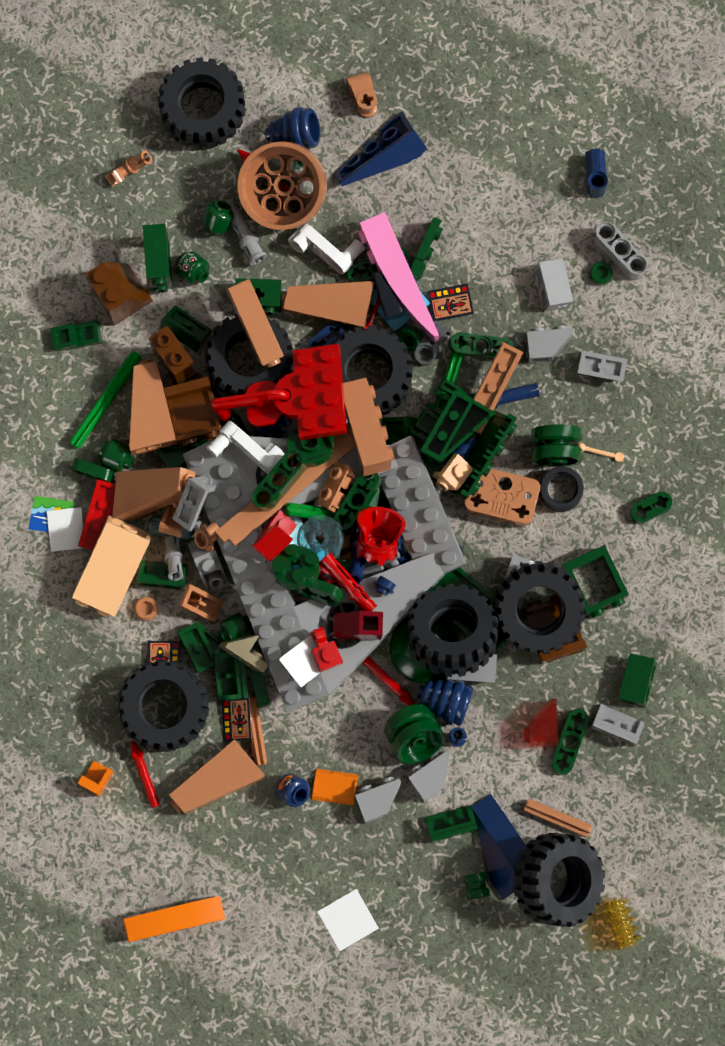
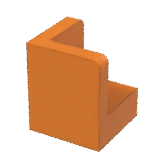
M93 761L86 775L81 776L78 784L101 797L114 771Z

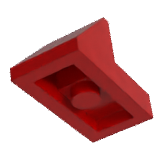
M278 510L256 539L252 548L268 562L272 561L293 541L290 535L297 524L281 510Z

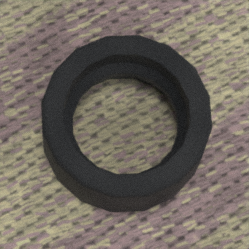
M560 466L552 468L545 473L540 483L539 493L546 507L556 512H566L579 504L583 496L584 485L582 478L575 470L570 467ZM564 476L571 479L574 483L575 494L568 502H556L550 497L548 485L555 477Z

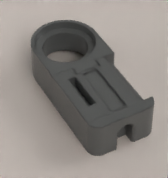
M438 321L433 323L439 334V341L434 342L425 334L415 350V361L420 366L426 367L431 365L447 339V334L451 335V329L447 326L443 327ZM421 350L430 351L432 356L428 361L419 359L418 354Z

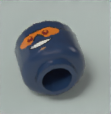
M288 773L283 775L276 783L275 794L281 802L296 808L302 806L309 798L310 786L306 780L298 775Z

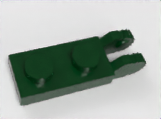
M436 217L432 219L410 268L415 281L422 277L426 269L424 260L429 261L434 251L430 247L433 239L438 241L443 228L439 227L442 220Z

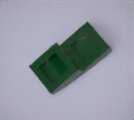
M97 320L77 325L70 323L50 328L54 351L102 344L100 325Z

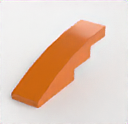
M220 896L125 918L123 919L127 942L129 943L225 919Z

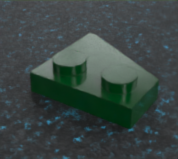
M200 622L177 631V635L197 675L214 667L213 653L226 652L219 647L222 642L217 635L210 633Z

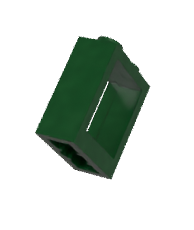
M166 224L142 225L146 279L150 291L154 290L155 293L168 292V289H173L169 235Z
M605 545L562 564L561 567L573 577L579 586L573 572L603 559L619 591L618 594L592 606H589L582 592L585 601V618L590 615L592 619L604 614V609L610 606L613 609L618 608L626 603L625 599L629 596Z

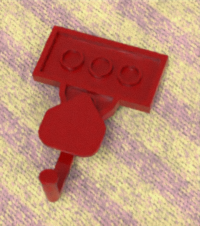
M339 344L294 350V372L285 375L277 384L272 381L256 382L248 387L246 394L215 398L210 401V405L222 421H227L231 417V408L247 406L248 420L256 427L273 425L282 415L298 419L300 440L347 434Z

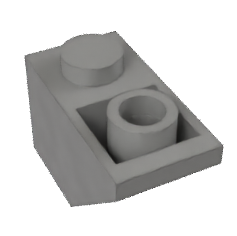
M556 326L553 328L554 330H544L542 327L532 328L526 334L528 364L552 362L571 340L573 328H567V326Z
M195 542L187 544L208 594L230 586L215 548L208 552L206 549L199 548Z
M441 750L429 758L430 763L424 767L422 764H419L409 771L411 776L408 777V780L423 802H426L444 789L450 757L448 751L444 753Z
M390 777L380 781L381 786L372 788L369 785L358 790L359 794L355 795L365 823L388 815L401 786L400 778L394 780V777Z

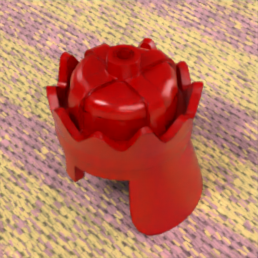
M369 507L362 510L357 517L359 535L354 547L357 548L356 556L357 558H365L367 562H374L383 566L386 560L390 559L393 561L395 556H397L398 539L405 529L406 522L399 513L389 508Z

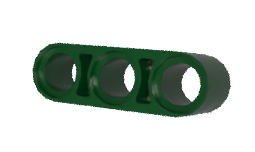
M296 450L287 451L253 491L252 502L260 510H272L305 472L307 461L300 452ZM299 457V465L295 468H291V459ZM284 476V483L280 486H275L274 481L276 477ZM263 494H269V501L266 504L259 503V498Z

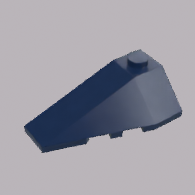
M402 111L378 129L381 134L374 141L368 139L364 143L365 147L360 155H352L334 173L341 186L407 164L421 157L427 150L426 145Z
M490 794L471 807L477 824V832L490 881L504 900L514 893L515 882H512V875H515L516 871L514 865L520 859L518 855L521 850L527 847Z

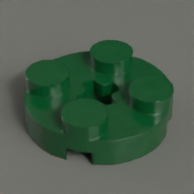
M296 425L287 439L288 451L296 450L300 452L307 461V467H316L332 458L334 438L333 436L300 440L298 425ZM308 440L317 442L313 448L305 447ZM293 458L292 460L299 465L300 458Z
M289 544L273 559L272 571L276 582L290 590H297V587L305 585V588L312 585L320 574L318 555L309 548ZM300 565L301 569L296 568L293 571L292 566Z

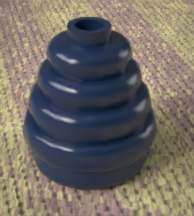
M296 107L292 111H286L284 115L278 116L276 120H272L269 127L266 128V138L272 143L292 142L310 150L317 147L320 142V123L317 114L311 108Z
M447 679L445 682L437 680L435 683L429 680L425 686L420 684L416 698L421 699L420 704L427 706L432 713H435V718L443 720L447 725L454 723L460 726L463 724L473 693V687L465 685V682L462 680H456L455 682L451 679Z

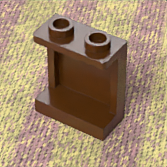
M165 326L148 338L153 353L176 385L187 378L191 380L197 376V372L192 367L193 360L168 326Z
M209 377L163 388L179 446H193L202 439L211 441L220 434L219 431L222 428L220 418L210 405V401L215 398Z
M556 594L550 597V601L544 603L541 600L528 603V608L524 610L528 626L533 629H541L554 623L560 615L561 602ZM581 632L579 634L575 633L573 636L574 640L570 644L565 643L562 645L563 649L559 651L554 649L550 651V654L545 655L542 652H537L541 664L586 651L587 645L585 639L582 638Z

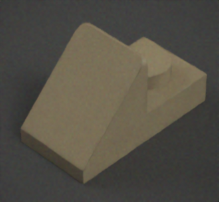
M249 635L221 642L219 645L220 648L256 672L264 673L269 665L263 661L264 657L254 650L250 652L259 637L258 635Z

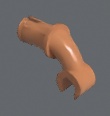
M144 150L134 157L129 156L120 167L109 172L105 177L113 187L116 183L119 184L125 179V176L131 173L135 174L139 172L140 168L151 164V155L144 158L149 152Z

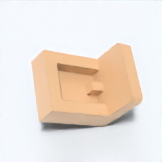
M453 454L441 472H434L432 476L437 480L436 484L445 491H458L473 471V468L459 454Z

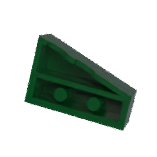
M455 389L420 453L440 464L493 417L496 412Z

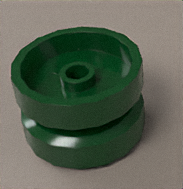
M564 424L543 425L531 429V443L537 446L531 451V463L546 467L571 466L582 463V449L576 446L582 441V429L578 426Z
M423 704L410 705L397 711L389 718L384 728L385 736L390 745L393 746L398 759L405 764H415L430 758L439 751L445 739V735L432 712Z

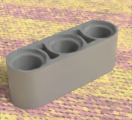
M600 223L596 228L594 236L596 244L631 280L641 279L647 269L645 257L612 223ZM602 231H607L610 233L611 237L605 239L602 238L599 233ZM622 247L626 250V254L619 255L615 249ZM639 264L642 270L638 272L633 271L630 265Z

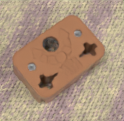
M491 469L487 477L482 475L478 481L481 487L474 497L470 495L468 499H465L464 508L467 509V513L470 515L526 528L527 524H531L534 516L540 484L532 478ZM506 481L511 488L502 490V486L499 484H503ZM476 498H480V503H482L478 507H475L474 502H472ZM520 509L525 510L526 515L523 518H519V513H517L520 512Z

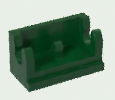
M141 560L137 583L140 586L185 590L188 564H182L183 578L174 581V574L172 580L168 578V565L165 562Z
M228 652L213 653L217 699L233 700L248 698L245 664Z
M629 654L619 694L620 700L646 708L657 666V661L654 658Z
M470 805L425 817L431 843L477 831L478 829Z

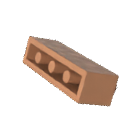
M367 378L343 383L345 413L363 475L367 476L391 470V461L394 460L392 447H387L385 442L388 439L386 427L381 426L379 419H382L379 405H374L373 399L376 398L373 385L369 386Z

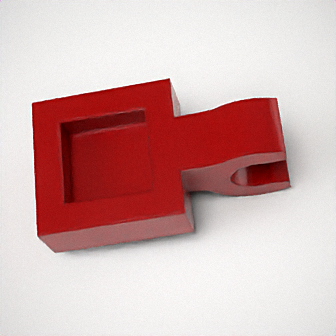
M323 627L313 630L311 636L316 644V648L312 649L311 653L320 673L341 665L343 660L335 641L327 643Z

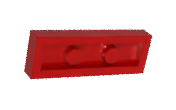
M97 479L78 547L93 551L108 515H112L116 484Z

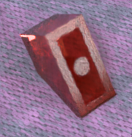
M551 699L528 723V728L523 729L524 743H528V748H557V699Z

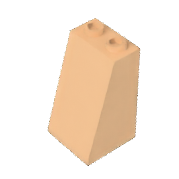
M108 515L74 590L72 598L76 599L75 602L86 608L90 605L97 609V613L105 617L110 615L115 617L150 543L151 533Z

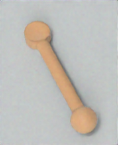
M583 443L577 445L582 449V452L588 451L611 457L617 462H621L624 459V455L621 452L614 454L587 447Z

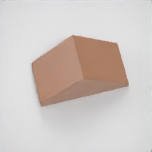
M188 584L179 606L182 611L215 623L223 601Z

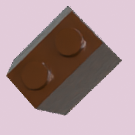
M103 262L85 274L90 289L114 325H117L153 302L127 263Z

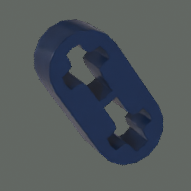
M339 323L328 324L308 342L307 348H313V344L319 346L322 342H325L323 346L332 345L336 339L340 340L344 333L343 326ZM331 329L334 331L339 330V338L332 337L330 340H327L331 335Z

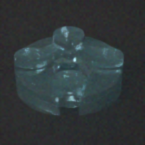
M315 515L308 518L309 520L302 524L298 530L297 545L311 549L318 555L319 561L330 552L337 558L340 555L344 541L342 525L328 516ZM321 533H323L325 538L322 545L316 541V536H320Z

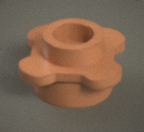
M202 524L200 525V530L195 533L194 540L199 548L210 552L214 549L213 544L217 541V535L214 533L209 536L204 530L208 526Z

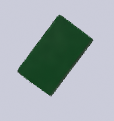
M176 305L163 317L160 329L168 326L178 341L195 352L200 349L212 332V329Z

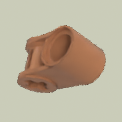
M366 71L347 77L348 89L359 115L365 118L374 116L377 111V97L369 72Z

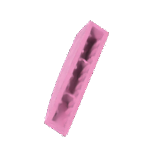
M384 212L360 222L358 235L362 244L367 243L370 251L366 253L370 263L376 264L378 271L400 306L416 325L434 342L439 341L437 329L386 213Z

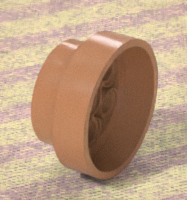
M273 142L259 147L247 157L239 172L238 195L244 210L254 221L270 229L287 230L307 223L319 212L326 197L327 180L322 164L310 150L296 143ZM274 158L279 159L281 162V168L278 171H274L271 168V161ZM296 160L302 161L304 165L303 171L300 173L295 172L293 169V163ZM261 177H265L268 180V187L265 190L260 189L258 186V180ZM283 179H287L291 183V188L287 192L283 191L280 187ZM305 181H310L313 184V191L310 194L305 193L303 190V183ZM270 198H275L278 201V207L275 211L268 207V200ZM294 199L298 200L301 205L297 213L290 209V203Z

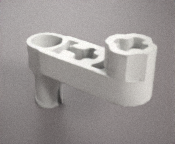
M306 223L288 239L294 250L303 254L310 248L340 274H344L353 265V261L365 250L364 245L355 239L344 252H340Z
M228 421L221 428L220 434L206 447L217 458L230 443L234 444L266 473H269L284 455L282 450L273 443H270L265 449L261 448L231 421Z

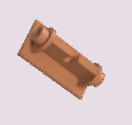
M336 462L330 470L329 477L320 491L315 504L326 507L327 510L335 513V510L340 508L345 494L341 493L340 489L348 490L355 477L353 475L355 470L349 465Z

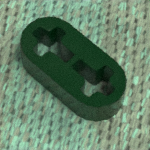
M74 458L70 468L71 471L109 483H112L115 472L77 458Z
M661 491L637 502L630 511L631 519L637 524H644L663 515L671 508L672 498L668 493ZM658 497L662 500H667L666 508L662 506L653 508L652 505L658 502ZM640 507L641 510L649 507L650 511L645 513V518L642 519L641 516L637 517L635 515L638 511L637 508Z
M319 579L306 588L305 585L298 588L299 592L306 598L331 607H337L344 596L340 588Z

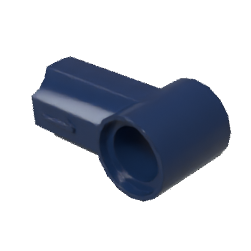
M591 149L585 152L586 190L589 196L599 198L605 194L608 184L605 151ZM597 181L600 182L602 186L595 187L592 185V183Z

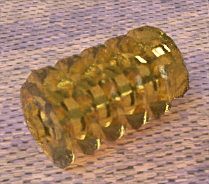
M621 898L601 904L608 905L603 910V914L611 915L605 922L614 924L608 930L609 933L617 934L611 939L612 942H619V945L614 948L615 951L637 945V941L642 938V935H634L639 926L631 925L636 920V917L628 916L633 911V907H625L631 901L630 898Z

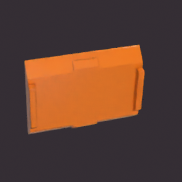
M316 769L312 800L354 806L358 774Z

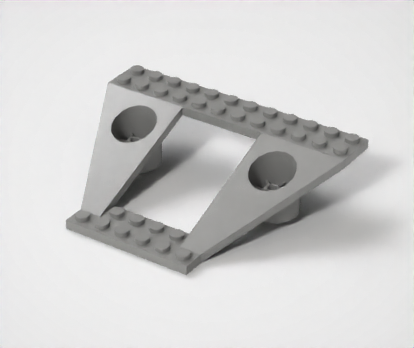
M249 436L263 449L270 443H273L284 454L288 451L287 439ZM413 436L387 445V447H392L394 460L391 461V470L378 473L392 510L399 513L406 522L402 535L413 560L363 579L359 586L362 585L365 588L364 591L377 604L373 611L383 612V636L381 640L359 641V639H353L356 645L345 648L348 639H343L340 645L333 638V615L339 609L342 610V613H346L345 605L348 604L356 605L354 611L360 610V607L353 600L350 601L349 595L343 588L340 589L343 591L344 596L337 607H331L314 600L295 605L290 590L280 586L275 580L272 571L273 560L268 562L252 548V545L264 529L263 524L236 546L229 540L224 544L217 536L218 543L254 632L259 636L258 642L267 664H269V669L287 713H291L333 694L413 608L414 602L418 598L422 599L423 593L428 590L430 591L446 573L467 564ZM211 440L184 453L183 456L188 469L195 472V478L205 476L209 479L207 485H216L215 491L208 492L203 506L210 523L215 522L220 528L252 502L253 491L268 473L263 471L237 446L231 443L217 458L214 457L206 449L213 441ZM308 440L305 447L313 448L317 442ZM356 448L352 449L338 461L339 463L351 466L355 470L353 474L355 477L349 487L353 486L362 472ZM292 461L290 467L293 468L297 463ZM334 465L288 503L306 504L317 500ZM373 475L371 477H366L365 481L372 479ZM285 506L280 509L282 512H284ZM379 576H383L396 584L393 590L394 593H389L387 596L375 590L374 580L377 581ZM323 627L327 643L335 641L343 663L319 673L304 686L300 687L279 659L309 637L313 630Z

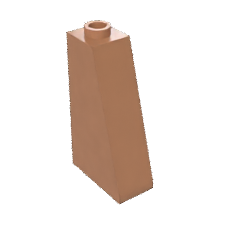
M250 279L226 288L225 290L262 366L267 364L268 368L281 362L279 358L284 356Z
M371 281L288 286L287 292L282 294L281 305L284 306V311L350 327L361 326V329H364L375 284Z
M151 359L140 361L138 365L134 366L129 444L132 455L177 445L157 361H152Z
M182 467L117 472L112 517L131 522L180 501L188 479L195 478V472Z
M234 740L169 794L173 799L169 803L178 813L183 811L185 814H188L261 782L266 776Z

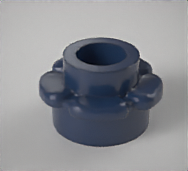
M379 576L377 581L374 580L375 590L385 596L389 593H394L393 590L396 584L383 576Z

